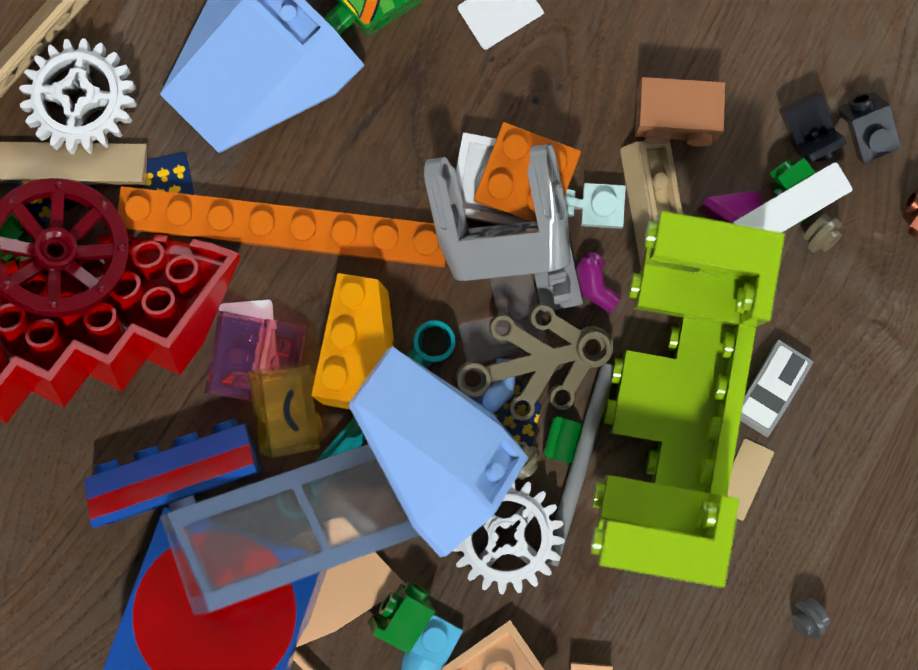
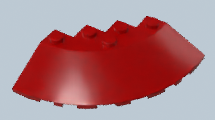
M127 233L129 252L123 277L107 299L88 311L65 317L37 315L15 306L0 293V421L7 424L31 392L65 408L88 376L123 391L146 360L181 375L206 339L240 261L239 253L192 239L191 243L170 240L168 235L154 234L153 238H132L131 233ZM110 235L99 236V243L97 244L112 243ZM51 251L48 253L50 256L55 258L62 256V254L59 251ZM30 258L16 264L15 260H11L2 265L10 276L35 259ZM112 258L75 262L100 281L106 274ZM43 271L21 287L31 293L47 297L48 273ZM67 273L61 274L60 298L74 296L87 290Z

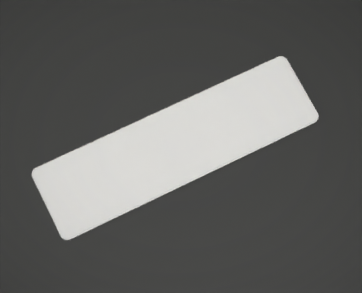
M834 162L734 221V224L782 233L851 192L852 186L838 163Z

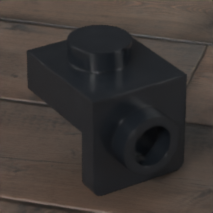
M814 91L779 109L796 153L809 162L826 160L832 157L837 149L846 145L844 136L835 130L820 93Z
M876 93L855 95L848 103L838 107L840 117L848 123L857 158L863 164L901 148L890 104Z

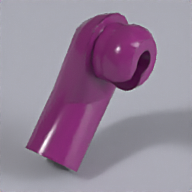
M593 252L587 253L584 258L579 260L576 268L580 292L584 297L611 314L622 296L604 285L602 268L605 266V262L602 256Z

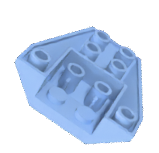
M207 0L160 95L218 153H221L335 96L364 67V64L334 28L305 0Z
M394 347L386 350L348 403L411 525L440 558L447 556L494 516L528 459V456L516 439L492 412Z

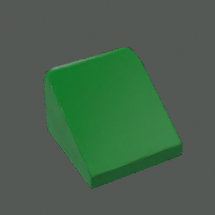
M557 416L551 418L543 450L544 457L572 463L581 434L582 424Z

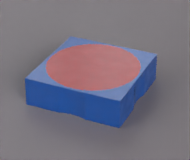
M164 507L161 516L171 512V509ZM160 518L103 670H292L293 656L297 643L309 624L327 570L220 609L193 615ZM205 520L185 525L183 528L211 590L310 556V554ZM180 547L195 594L199 595L201 594L200 589Z

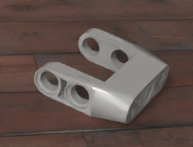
M551 144L535 145L530 150V165L527 174L537 221L468 229L456 169L445 157L426 160L424 167L425 185L438 243L455 280L468 281L556 271L570 264L568 213L557 158Z

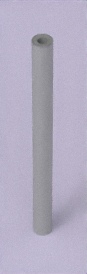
M606 363L599 370L555 520L563 521L564 525L554 529L553 535L564 538L565 542L613 385L611 383L613 365ZM565 543L552 545L551 549L561 556ZM550 559L545 561V563L557 567L560 562Z

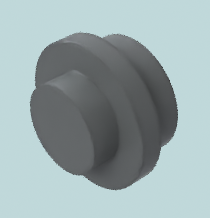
M809 598L806 601L799 600L793 604L794 615H792V622L796 629L805 637L810 635L814 639H819L824 636L825 629L830 626V619L821 604L813 598Z

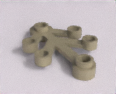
M537 304L529 311L528 318L531 325L539 330L549 329L570 343L552 348L515 326L514 321L507 315H495L489 322L490 334L498 340H508L530 354L484 367L477 362L464 363L456 372V385L465 395L478 397L488 390L492 382L533 372L521 394L513 396L508 403L509 413L515 419L525 421L534 414V404L557 366L573 361L563 382L553 385L548 391L549 403L558 410H566L573 405L575 400L574 393L589 368L604 365L612 355L613 342L610 335L604 329L597 326H587L579 330L556 316L551 307L545 304ZM542 309L547 310L549 313L548 321L544 324H538L535 320L536 313ZM500 320H506L509 324L508 331L503 335H498L495 331V325ZM590 339H595L598 343L597 350L592 354H587L585 351L586 342ZM469 371H476L479 375V379L474 385H467L464 381L465 375ZM559 390H566L568 393L567 400L562 404H557L554 400L555 394ZM520 400H525L528 403V410L524 414L515 413V404Z

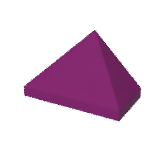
M759 191L711 196L701 203L698 210L715 221L734 224V221L763 205V201Z

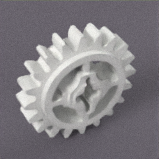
M84 38L80 41L79 48L75 50L70 41L65 39L63 52L59 53L52 45H49V60H45L37 55L34 57L35 62L40 67L38 71L25 69L24 73L33 83L19 87V90L24 95L31 97L29 100L20 103V107L24 112H34L27 117L26 123L30 128L40 126L36 136L41 141L51 136L50 145L53 149L58 150L66 141V148L69 153L75 154L78 144L82 143L88 154H91L94 140H98L103 147L107 148L109 144L106 134L110 132L117 137H121L122 133L117 123L132 122L130 116L123 110L136 107L137 103L135 100L126 96V94L136 90V86L133 81L124 80L131 72L126 65L117 67L120 57L116 52L105 57L106 48L102 43H98L93 51H91L88 41ZM91 68L107 77L110 91H101L99 87L93 86L90 77ZM69 70L68 75L64 79L53 83L61 73ZM82 89L86 97H79L77 104H74L70 99L71 96H78L79 90ZM47 102H55L57 105L64 107V114L67 116L66 126L51 118ZM106 108L99 118L83 126L93 113Z
M514 481L503 501H513L523 505L516 514L508 518L499 517L494 514L483 524L488 533L489 540L485 550L480 555L474 546L473 533L452 550L464 552V557L456 564L457 567H463L468 564L472 566V570L467 578L469 581L475 579L478 575L484 576L483 590H487L492 581H497L499 593L504 594L507 583L512 582L517 593H521L523 579H527L534 587L538 586L536 571H540L548 576L552 574L551 569L545 563L547 559L560 561L561 556L553 551L551 547L552 545L565 543L564 538L553 535V530L560 528L564 523L561 520L552 521L549 518V515L557 509L556 504L542 507L541 502L544 500L546 492L542 491L535 497L530 496V482H527L521 491H517ZM534 516L539 522L542 536L538 552L530 546L525 537V528ZM517 520H520L521 523L516 528L517 531L514 534L515 539L518 541L517 544L513 546L511 543H506L504 546H500L497 551H494L493 549L498 544L497 540L500 537V534L496 531L497 528L501 526L506 529L510 525L513 526ZM505 554L520 557L526 563L525 566L514 570H501L491 566L500 556Z

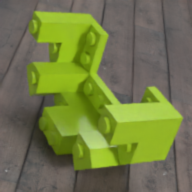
M664 211L659 213L656 222H648L644 241L646 250L640 274L633 272L629 298H635L634 309L680 318L678 327L671 326L667 350L673 351L672 358L626 350L623 352L622 359L615 358L611 383L617 384L615 400H607L604 414V424L610 425L609 434L658 442L656 450H649L646 474L652 475L651 483L610 475L604 476L603 483L596 482L592 507L598 508L597 527L594 529L591 554L598 555L597 564L725 588L740 498L728 496L756 327L769 322L771 318L785 233Z

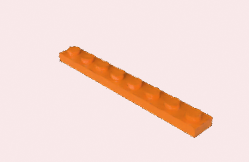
M121 186L118 212L121 215L126 230L445 268L446 259L438 243L434 223Z

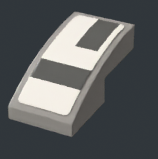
M778 340L772 346L757 375L745 390L740 421L768 437L787 409L814 361Z

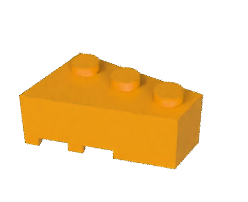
M337 273L311 394L312 397L323 405L350 409L348 403L386 350L393 347L394 335L389 292L378 279Z

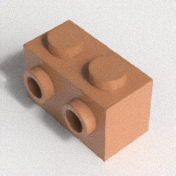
M642 77L637 88L635 137H644L646 142L652 144H666L670 142V139L687 140L688 145L697 147L709 146L712 142H717L724 131L725 82Z

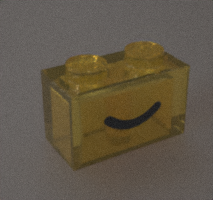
M294 363L248 371L259 453L273 458L320 449L319 437H322L323 425L320 415L317 412L315 413L314 398L311 396L315 375L310 371L309 365Z

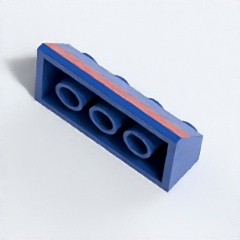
M232 419L213 426L214 434L199 439L197 432L172 440L175 448L159 453L157 446L134 453L135 461L120 467L117 460L93 467L95 475L84 479L89 519L92 528L107 526L183 498L264 472L249 424L238 426L237 420Z

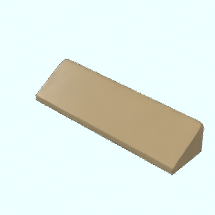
M47 0L1 50L0 98L18 80L25 69H28L35 61L34 57L36 55L39 56L89 0Z
M639 141L620 149L641 266L646 250L644 241L648 222H656L657 216L661 211L683 215L670 142L666 144H652L646 141Z
M0 142V183L26 184L39 179L60 178L77 181L85 185L146 186L147 144L108 143L109 147L105 148L100 143H93V151L91 154H88L82 143H79L75 154H70L66 148V143H63L58 150H55L50 145V142Z

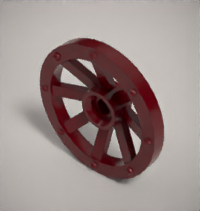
M47 178L23 184L10 191L0 200V232L7 219L13 214L35 241L34 244L0 237V252L35 259L10 276L0 260V293L8 301L33 314L65 317L88 311L102 303L112 294L125 272L129 240L121 215L105 196L77 181ZM42 198H51L50 228L44 230L24 206L25 204ZM64 198L79 202L91 209L69 232L63 229ZM100 220L104 222L110 233L112 243L77 246V243ZM51 251H59L62 254V256L55 258L50 256L48 253ZM112 258L106 274L100 281L75 262ZM43 271L48 273L47 297L31 293L21 287ZM67 273L87 290L74 296L60 298L61 274Z

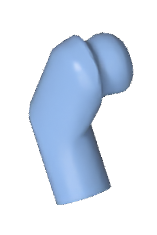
M496 358V363L510 359ZM516 376L493 382L483 395L472 397L471 399L481 404L490 412H496L512 398Z

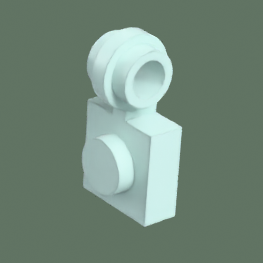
M584 183L583 199L575 198V190L567 189L564 198L568 217L574 216V209L582 210L581 226L622 229L626 186Z

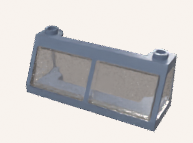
M369 444L196 503L194 495L170 503L171 512L160 516L193 615L220 609L420 536L411 525Z

